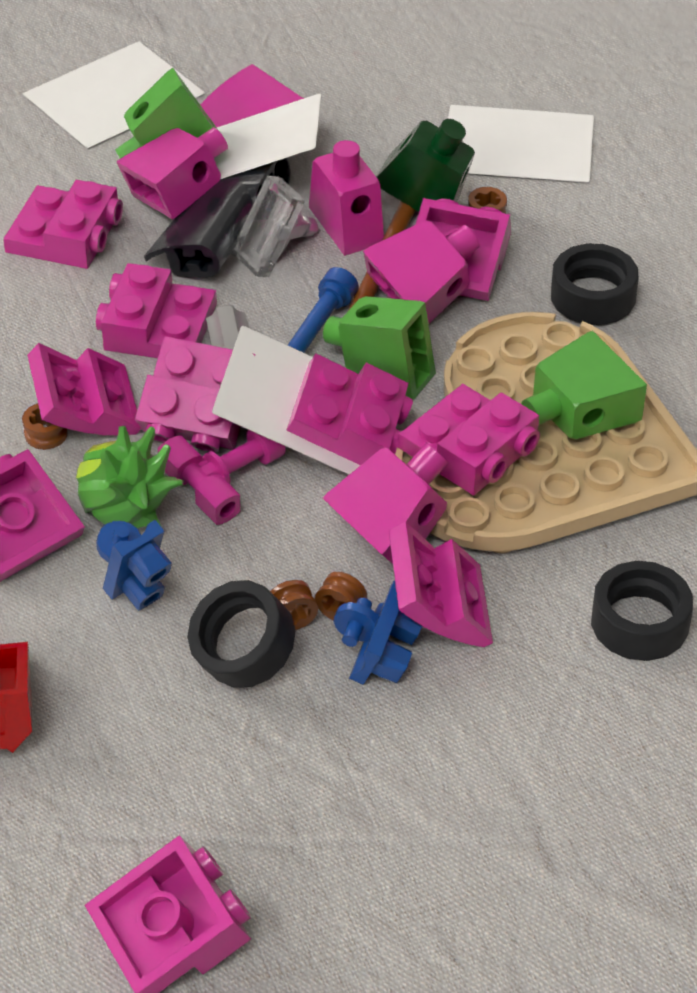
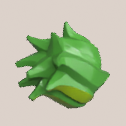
M119 426L116 441L93 445L84 454L83 461L80 462L77 469L76 480L78 481V497L85 513L92 512L93 516L103 524L112 521H125L136 528H141L156 520L160 525L155 510L161 505L170 490L183 485V480L164 475L171 450L169 445L165 444L155 456L151 454V447L155 437L154 427H149L143 437L137 442H131L126 426Z

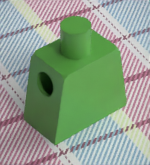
M171 68L125 112L124 118L133 137L116 148L115 151L119 158H122L172 129L179 128L198 138L211 128L217 129V127L175 69Z
M365 296L358 299L342 318L331 316L325 323L323 339L328 344L342 347L345 367L359 374L367 362L409 383L405 396L413 400L436 374L425 302Z
M592 330L539 362L535 368L533 396L522 400L521 404L539 415V425L552 420L569 438L579 439L642 420L647 384Z

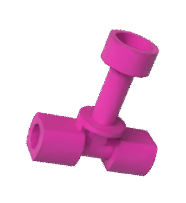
M251 430L247 431L246 443L221 457L213 451H209L201 456L182 436L168 439L157 449L159 453L165 444L171 447L165 473L168 476L183 480V485L189 484L195 490V504L216 525L228 522L240 512V494L230 485L229 474L256 459L262 464L267 465L282 457L286 452L284 445Z

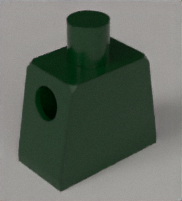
M454 119L443 120L439 127L427 120L420 121L389 154L376 176L381 190L418 212L420 211L423 198L431 200L450 199L457 202L475 156L474 149L462 142L466 135L464 126Z

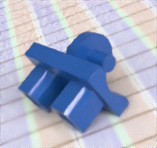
M156 520L147 524L146 530L142 535L130 523L112 521L100 529L96 540V547L100 557L108 562L103 590L111 600L124 593L138 611L163 596L165 586L160 580L170 572L172 562L160 549L165 531Z
M393 581L385 601L379 603L375 611L371 609L372 602L370 600L359 598L356 603L348 602L342 604L334 616L335 628L343 635L342 642L346 646L354 647L358 641L363 642L349 676V679L362 685L371 673L397 683L408 667L412 651L389 641V635L412 645L422 628L420 624L399 610L396 584Z

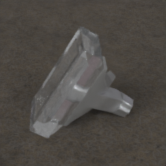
M267 176L237 239V245L232 254L255 276L270 277L279 256L286 248L290 239L313 236L317 232L318 224L316 219L301 215V210L306 200L282 178Z

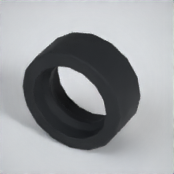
M586 243L572 246L560 253L553 264L551 301L558 312L568 319L579 323L584 321L591 325H605L617 322L629 315L636 303L639 280L638 267L631 256L618 248L606 244ZM584 277H597L611 281L617 287L605 291H591L576 286L572 281Z
M636 560L617 564L604 572L595 585L591 626L597 639L615 654L627 659L643 661L664 658L681 648L689 634L693 612V594L687 582L673 569L656 562ZM633 596L646 597L662 603L671 611L672 617L656 624H638L622 618L612 609L611 605L624 598Z
M250 580L230 581L214 588L199 602L190 618L187 639L191 655L203 669L219 682L233 688L254 687L270 680L284 667L294 647L296 630L291 613L265 586ZM246 609H262L267 615L265 633L259 644L247 655L238 659H221L216 649L218 636L224 625L235 614Z

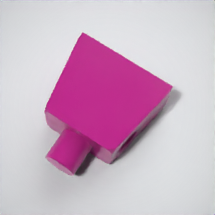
M214 127L198 138L176 128L134 150L116 162L133 197L167 217L174 219L220 181L221 173L214 158L226 151L228 145L220 131Z
M349 140L337 142L333 146V153L317 157L313 161L309 196L310 210L344 256L365 250L381 242L384 237L379 180L360 157L359 145Z
M424 220L368 247L363 251L367 273L386 296L391 299L425 302L428 324H430L467 288L470 280L468 265L464 258L477 250L480 244L475 234L466 225L445 237L432 221Z
M427 442L407 464L387 447L382 448L327 492L323 499L381 555L393 564L389 530L406 521L426 539L446 510L447 502L429 484L449 462Z

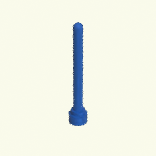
M340 267L330 268L318 285L319 300L287 346L305 353L334 309L345 307L351 302L359 289L358 281L352 273Z

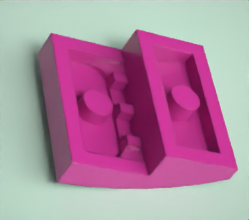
M251 64L221 84L200 105L216 127H220L304 98Z
M38 343L27 355L43 421L70 430L99 435L118 436L119 426H126L128 435H136L141 430L135 421L137 408L124 364L90 348H87L75 360L41 343Z
M406 521L389 530L399 610L421 626L449 639L479 647H486L492 644L493 640L480 564L453 539L434 548Z

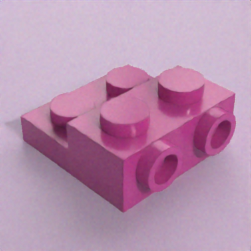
M77 179L69 191L37 185L3 238L5 252L88 269L97 252L101 253L104 250L107 235L112 226L118 225L121 220L123 202L121 199H118L117 187Z
M423 198L416 224L424 220L432 221L445 237L463 225L468 226L475 234L480 247L464 258L468 265L470 283L460 296L489 301L497 270L501 271L511 236L510 214L502 213L500 210L492 207H482L479 209L463 206L450 199L431 200Z
M127 263L123 274L114 273L112 275L109 286L111 301L109 304H99L96 313V329L102 331L103 348L106 351L158 358L164 336L202 343L207 330L206 318L213 314L217 305L216 290L173 284L171 269Z
M164 336L154 374H147L135 421L140 428L146 432L149 427H154V440L159 442H165L175 436H182L185 440L191 441L190 444L193 447L207 452H218L220 447L235 449L241 426L212 413L233 349Z
M315 353L308 364L286 430L359 465H362L382 448L387 447L395 454L398 448L399 433L402 432L396 429L397 424H403L413 404V399L405 396L409 383L367 362L358 374Z
M462 383L399 433L398 448L413 457L427 442L449 462L439 474L474 496L487 484L497 482L503 476L506 469L521 456H528L535 449L540 438V432L538 431L539 415L502 392L492 400H489Z
M29 449L14 457L11 454L0 457L1 582L82 536L85 528Z
M180 835L84 905L134 993H159L193 967L204 975L251 940L243 927V924L251 919L249 912L231 889L223 894L215 882L224 875L216 860L204 846L195 851Z

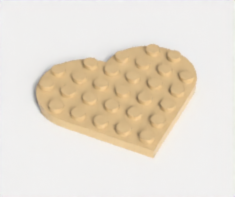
M521 312L499 316L470 329L456 342V349L449 360H446L444 367V397L463 383L489 400H492L502 392L521 404L522 400L533 396L535 368L539 362L593 330L647 384L643 418L636 423L579 439L569 438L552 420L538 426L540 438L535 449L528 456H521L506 469L503 476L497 482L487 484L474 496L438 474L429 486L447 502V508L430 533L445 541L453 539L462 547L496 553H508L512 550L536 546L697 495V449L625 351L602 330L582 321L580 327L564 321H555L556 314L546 312ZM397 448L395 455L407 464L413 457Z

